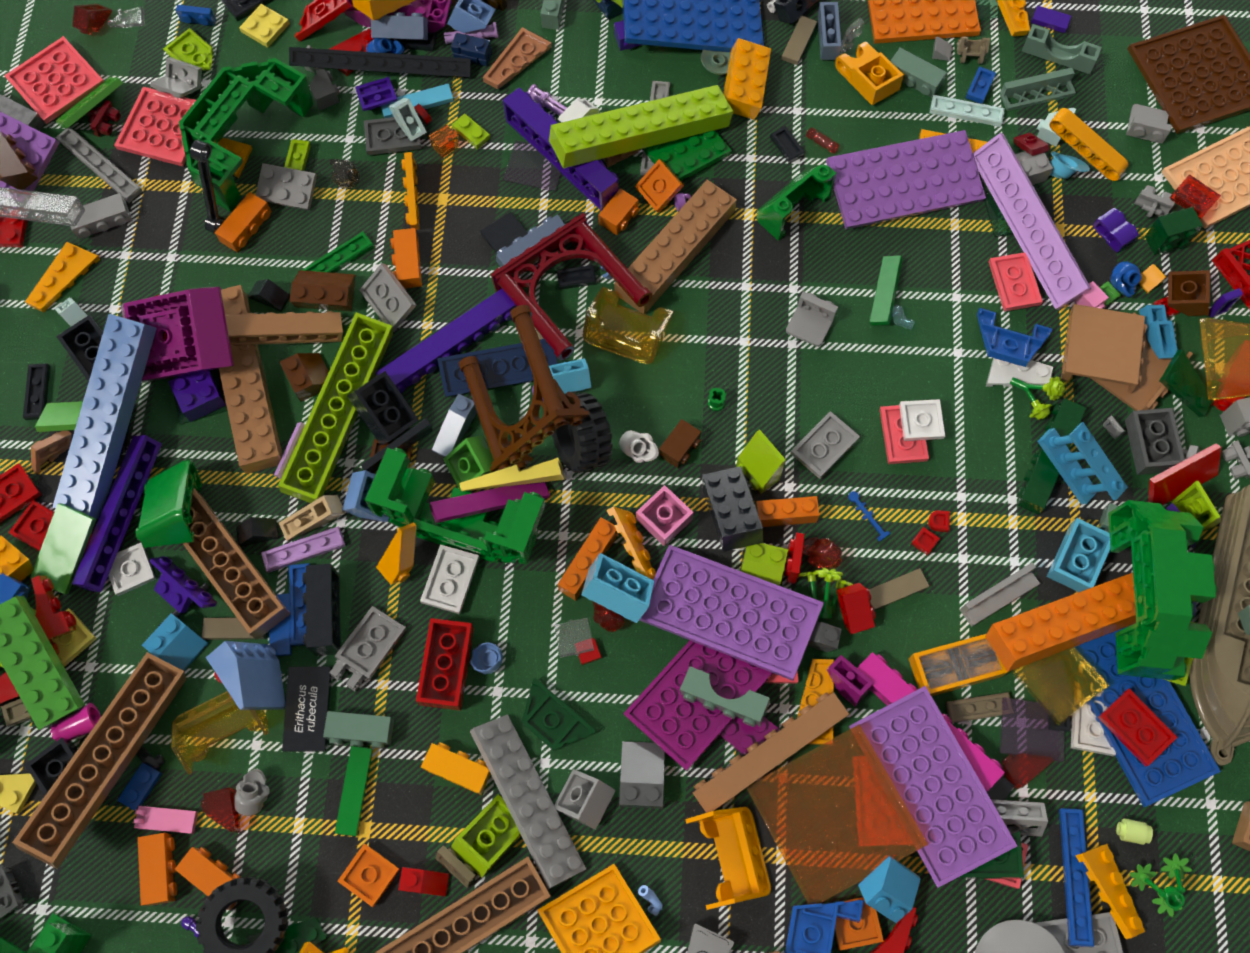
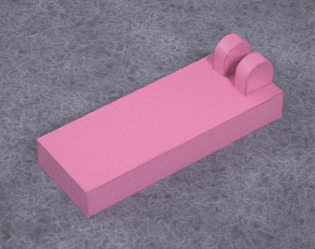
M138 806V810L135 811L137 816L133 823H135L134 828L194 834L198 812Z

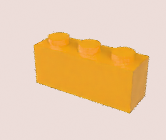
M439 742L438 745L432 743L421 768L482 795L491 776L486 763L479 759L476 762L469 760L470 756L461 751L455 754L449 751L451 747Z

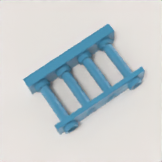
M1084 422L1080 423L1067 436L1060 437L1055 428L1049 429L1037 441L1080 504H1087L1097 492L1107 491L1113 500H1117L1128 488ZM1074 443L1079 452L1071 453L1066 444ZM1085 459L1091 468L1082 469L1077 460ZM1096 475L1102 484L1093 485L1088 476Z

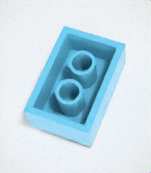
M1076 518L1069 525L1046 577L1077 592L1094 587L1110 550V534Z
M599 553L588 570L581 595L637 623L649 608L654 580Z

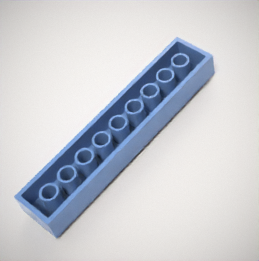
M108 314L53 508H56L58 503H62L99 519L112 484L156 333V327Z

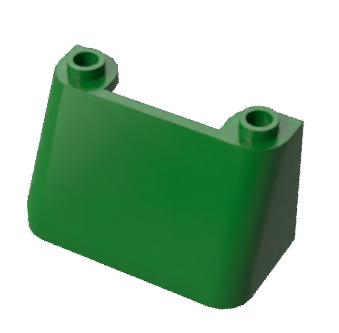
M823 164L800 174L758 209L756 216L758 223L779 241L785 236L786 231L783 228L786 222L785 218L791 213L792 207L804 196L810 202L815 198H820L823 202L827 201L831 197L837 173L829 166Z
M183 460L152 477L145 484V496L139 528H136V538L141 541L144 548L194 541L195 534L189 529V524L193 521L190 515L193 489L201 490L202 481L193 460Z

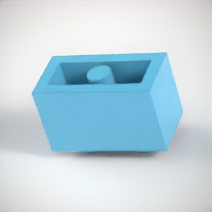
M585 358L549 366L553 379L557 381L564 394L591 388L589 368Z

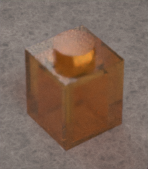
M447 124L429 135L431 146L442 158L459 147L458 133L455 129H450Z

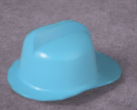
M1054 151L1051 152L1053 156L1050 162L1053 167L1050 173L1051 176L1068 179L1076 171L1088 172L1090 170L1085 162L1076 157L1059 154Z

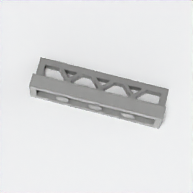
M1033 562L967 602L960 609L971 627L1040 584L1032 573L1036 568Z
M991 800L1010 834L1020 831V835L1043 836L1048 823L1044 803ZM1030 826H1038V828H1028V827H1030Z

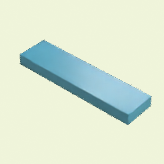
M449 84L397 97L398 101L403 98L410 99L413 107L420 104L424 109L454 102ZM395 102L381 106L384 118L394 117L389 106Z

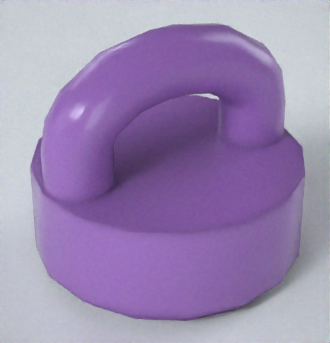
M678 193L674 196L677 211L686 204L685 198L688 200L691 198L690 194Z

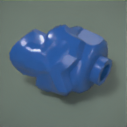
M374 38L367 44L366 51L401 54L404 51V46L397 40Z
M1121 262L1114 268L1110 282L1121 294L1132 297L1135 294L1136 285L1141 280L1140 269L1130 262Z

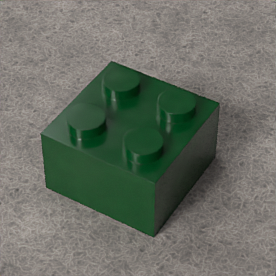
M1190 207L1158 217L1146 233L1145 238L1154 255L1159 253L1167 254L1173 249H1183L1189 246L1192 239L1198 235L1203 224L1194 208Z

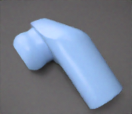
M642 885L638 893L651 904L648 907V912L657 916L659 911L662 910V903L654 891L646 885Z

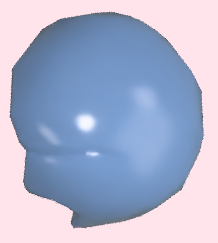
M490 642L482 643L472 651L470 664L474 670L480 673H494L502 664V651L496 644Z

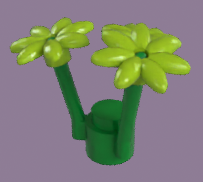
M822 568V570H816L813 573L803 572L799 574V577L808 576L812 598L816 600V575L818 577H825L824 600H819L824 602L819 615L820 618H832V613H835L838 601L837 591L835 592L832 604L829 601L831 582H837L836 590L844 588V585H853L845 580H840L843 573L836 572V569L829 571L827 568Z

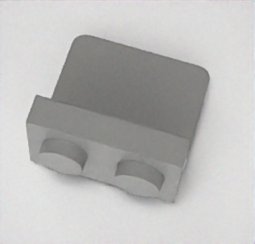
M169 57L166 59L165 76L152 81L150 86L159 92H167L172 94L173 97L183 98L201 89L202 68Z
M1134 104L1131 108L1126 135L1163 143L1171 131L1172 125L1167 124L1169 115L1164 110Z
M803 291L798 306L786 328V333L816 347L821 346L836 316L838 306L834 305L831 301H824L812 293Z

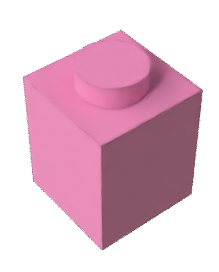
M1092 281L1089 283L1091 289L1073 300L1077 305L1104 309L1106 307L1104 303L1109 297Z

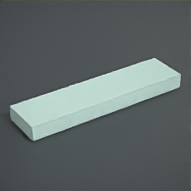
M933 95L929 113L1001 127L1005 108Z

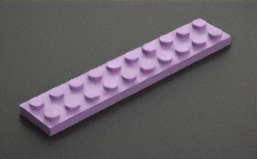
M999 133L973 153L976 167L1023 252L1029 258L1030 264L1054 308L1059 310L1090 290L1091 287L1004 134Z

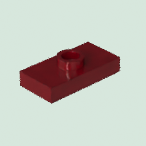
M1030 132L1013 138L1015 145L1032 156L1049 151V144Z

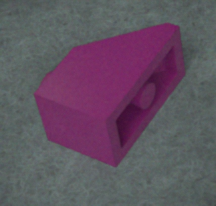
M842 655L827 669L838 692L855 707L869 693L874 684L873 681Z

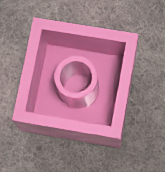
M664 485L636 512V520L665 547L693 520L694 512Z

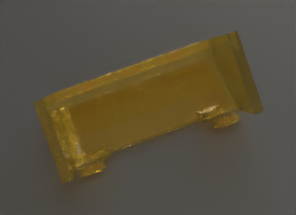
M226 691L174 719L172 723L171 748L189 775L193 773V762L203 760L207 756L206 753L210 745L245 727L249 731L257 732L262 730L264 735L269 734L268 719L264 710H240L229 692Z

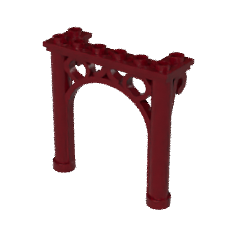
M584 213L574 217L569 223L557 228L554 233L542 238L540 242L532 247H528L522 254L513 257L507 264L498 267L491 273L495 292L503 289L516 306H530L531 318L535 329L551 346L559 360L567 359L572 355L575 348L535 300L536 286L543 274L552 266L568 259H590L599 263L638 307L646 305L653 296L652 292L635 278L587 224ZM571 242L577 248L575 250H566L564 246ZM557 248H559V249H560V252H561L560 254L558 253V251H557V252H554V253H551V252H553L554 250H556ZM539 260H541L540 263L538 264V270H537L536 266L533 265V264H535L536 262H538ZM526 271L534 273L532 279H519V276ZM521 287H529V296Z

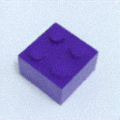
M210 371L182 375L168 381L182 413L190 422L226 406L224 398Z

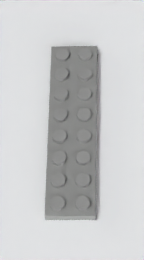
M508 714L473 728L470 733L547 888L550 889L585 871L586 867Z

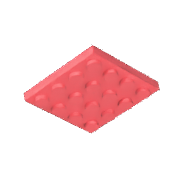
M64 36L4 75L31 108L39 114L45 124H48L76 105L104 82Z
M143 87L114 146L117 150L184 167L187 159L179 121L196 100L186 97L176 98L170 93Z

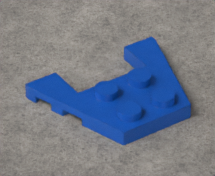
M979 308L977 318L987 356L1026 367L1052 332V328L1035 324L1032 336L994 326L996 312Z
M863 900L793 906L785 953H831L836 917L859 923Z

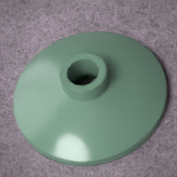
M703 49L701 62L708 71L724 75L727 74L731 52Z

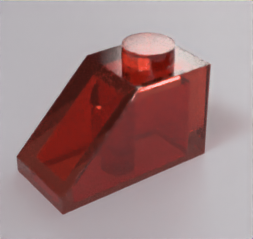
M99 4L74 6L72 27L79 29L83 34L97 32L112 13V9Z
M1023 753L1013 756L1010 754L1001 761L1004 764L1002 766V770L1005 772L1003 775L1009 782L1014 784V788L1017 790L1025 786L1054 760L1047 756Z
M228 787L203 793L204 800L201 801V806L206 816L230 832L241 833L239 814L234 806L235 789Z

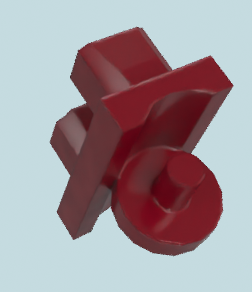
M107 100L104 101L101 108L96 107L95 110L91 109L87 112V115L90 117L88 120L91 124L90 127L94 130V135L98 137L101 134L110 136L113 126L108 123L109 120L118 122L121 117L120 111L113 108L111 102Z

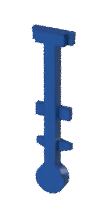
M855 491L850 492L848 495L849 501L855 502L857 505L855 510L860 509L864 514L862 519H868L880 534L877 538L880 542L890 535L889 531L884 532L872 517L874 513L867 511L864 507L866 503L860 502L858 493Z

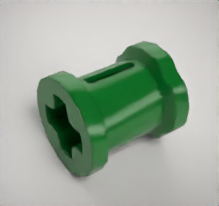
M713 388L709 392L708 406L711 410L720 411L724 408L726 393L723 389Z

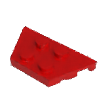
M314 0L305 7L303 17L299 23L302 29L295 34V38L298 41L303 40L316 30H320L329 21L335 20L338 15L352 7V5L347 0Z

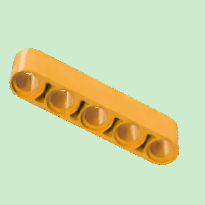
M1061 108L1049 123L1052 131L1109 180L1117 181L1128 167V161L1069 109Z

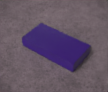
M1037 5L1031 23L1065 33L1071 15Z
M1238 288L1223 294L1209 309V317L1213 318L1226 313L1242 296L1241 289Z

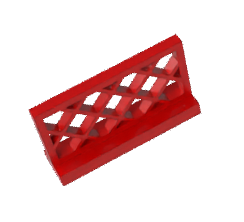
M1250 240L1230 249L1225 248L1221 250L1212 262L1234 290L1241 289L1243 294L1240 298L1250 310V276L1244 270H1250V265L1243 263V258L1250 260V254L1244 252L1245 247L1248 246L1250 249ZM1233 254L1239 256V260H1238V261H1237V259L1233 256Z

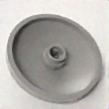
M1007 920L994 925L982 936L975 953H1064L1055 937L1043 927L1025 920Z

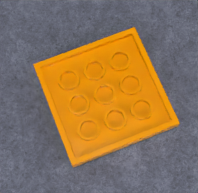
M615 864L538 909L541 919L561 953H644L661 942L659 935Z

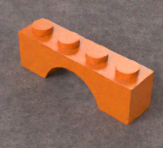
M602 517L599 519L557 584L560 592L575 601L578 599L583 591L590 566L599 553L604 554L609 550L618 536L614 524Z

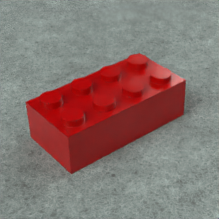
M430 618L416 702L420 706L461 711L475 630L472 623Z

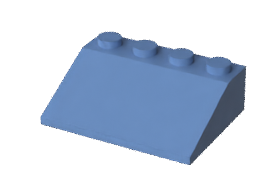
M224 641L206 657L240 710H282L285 708L280 663L276 657V651L271 645Z

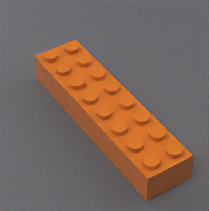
M1133 573L994 623L985 637L1007 672L1133 625L1136 623Z

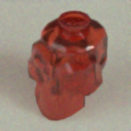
M812 537L803 542V553L809 556L808 562L818 568L827 569L837 568L841 564L842 550L828 538L820 540L818 537Z
M593 601V619L595 623L609 632H615L624 626L625 617Z

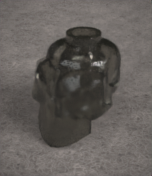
M331 159L329 165H332L333 168L332 181L341 188L356 187L360 179L357 165L346 159Z

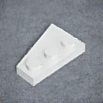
M993 358L986 387H993V385L1010 387V381L1013 377L1032 385H1044L1050 381L1053 366L1031 360L1026 367Z

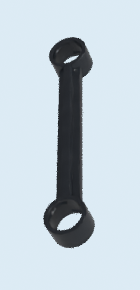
M195 140L190 149V156L192 159L197 160L208 215L204 226L205 230L215 233L225 220L224 217L218 215L208 159L212 149L209 143Z

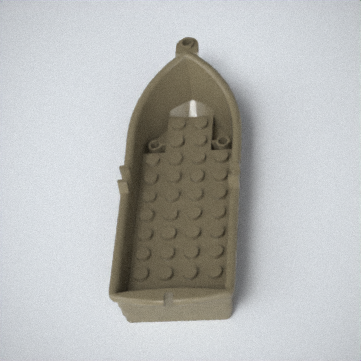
M1250 485L1244 487L1240 492L1227 495L1224 502L1212 556L1215 565L1216 598L1201 603L1197 607V610L1200 611L1198 624H1206L1212 631V635L1203 658H1193L1189 672L1191 691L1196 709L1204 727L1212 738L1209 751L1219 766H1224L1231 762L1236 746L1250 741V635L1245 634L1238 616L1240 611L1250 605Z

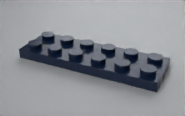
M540 339L548 365L558 364L554 350L545 339ZM522 343L437 358L445 397L470 392L464 372H461L458 364L460 360L469 356L477 357L487 389L533 380V374Z

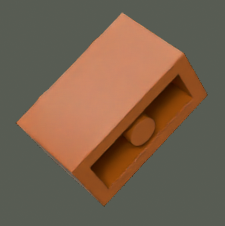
M620 188L599 213V225L618 235L621 230L624 231L626 229L628 221L638 214V199Z

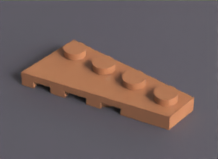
M522 27L483 76V82L496 89H500L552 48V43Z

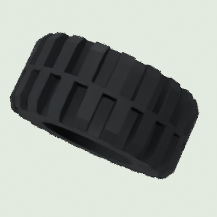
M584 392L576 395L581 402L580 408L589 411V415L583 419L581 424L577 426H571V424L560 426L552 435L555 448H557L558 455L562 459L563 464L569 470L576 473L604 466L610 460L612 455L611 449L613 448L610 424L607 421V415L603 411L602 405L597 402L594 396Z
M255 877L236 878L217 887L204 900V905L199 910L197 916L199 917V922L196 924V931H199L197 940L199 945L202 944L204 947L203 953H274L283 942L289 923L287 921V915H289L288 908L285 907L283 895L280 896L277 892L278 889L274 885H269L268 881L255 879ZM241 900L257 904L265 918L264 929L261 935L254 942L245 945L231 942L225 936L222 929L224 912L231 904Z

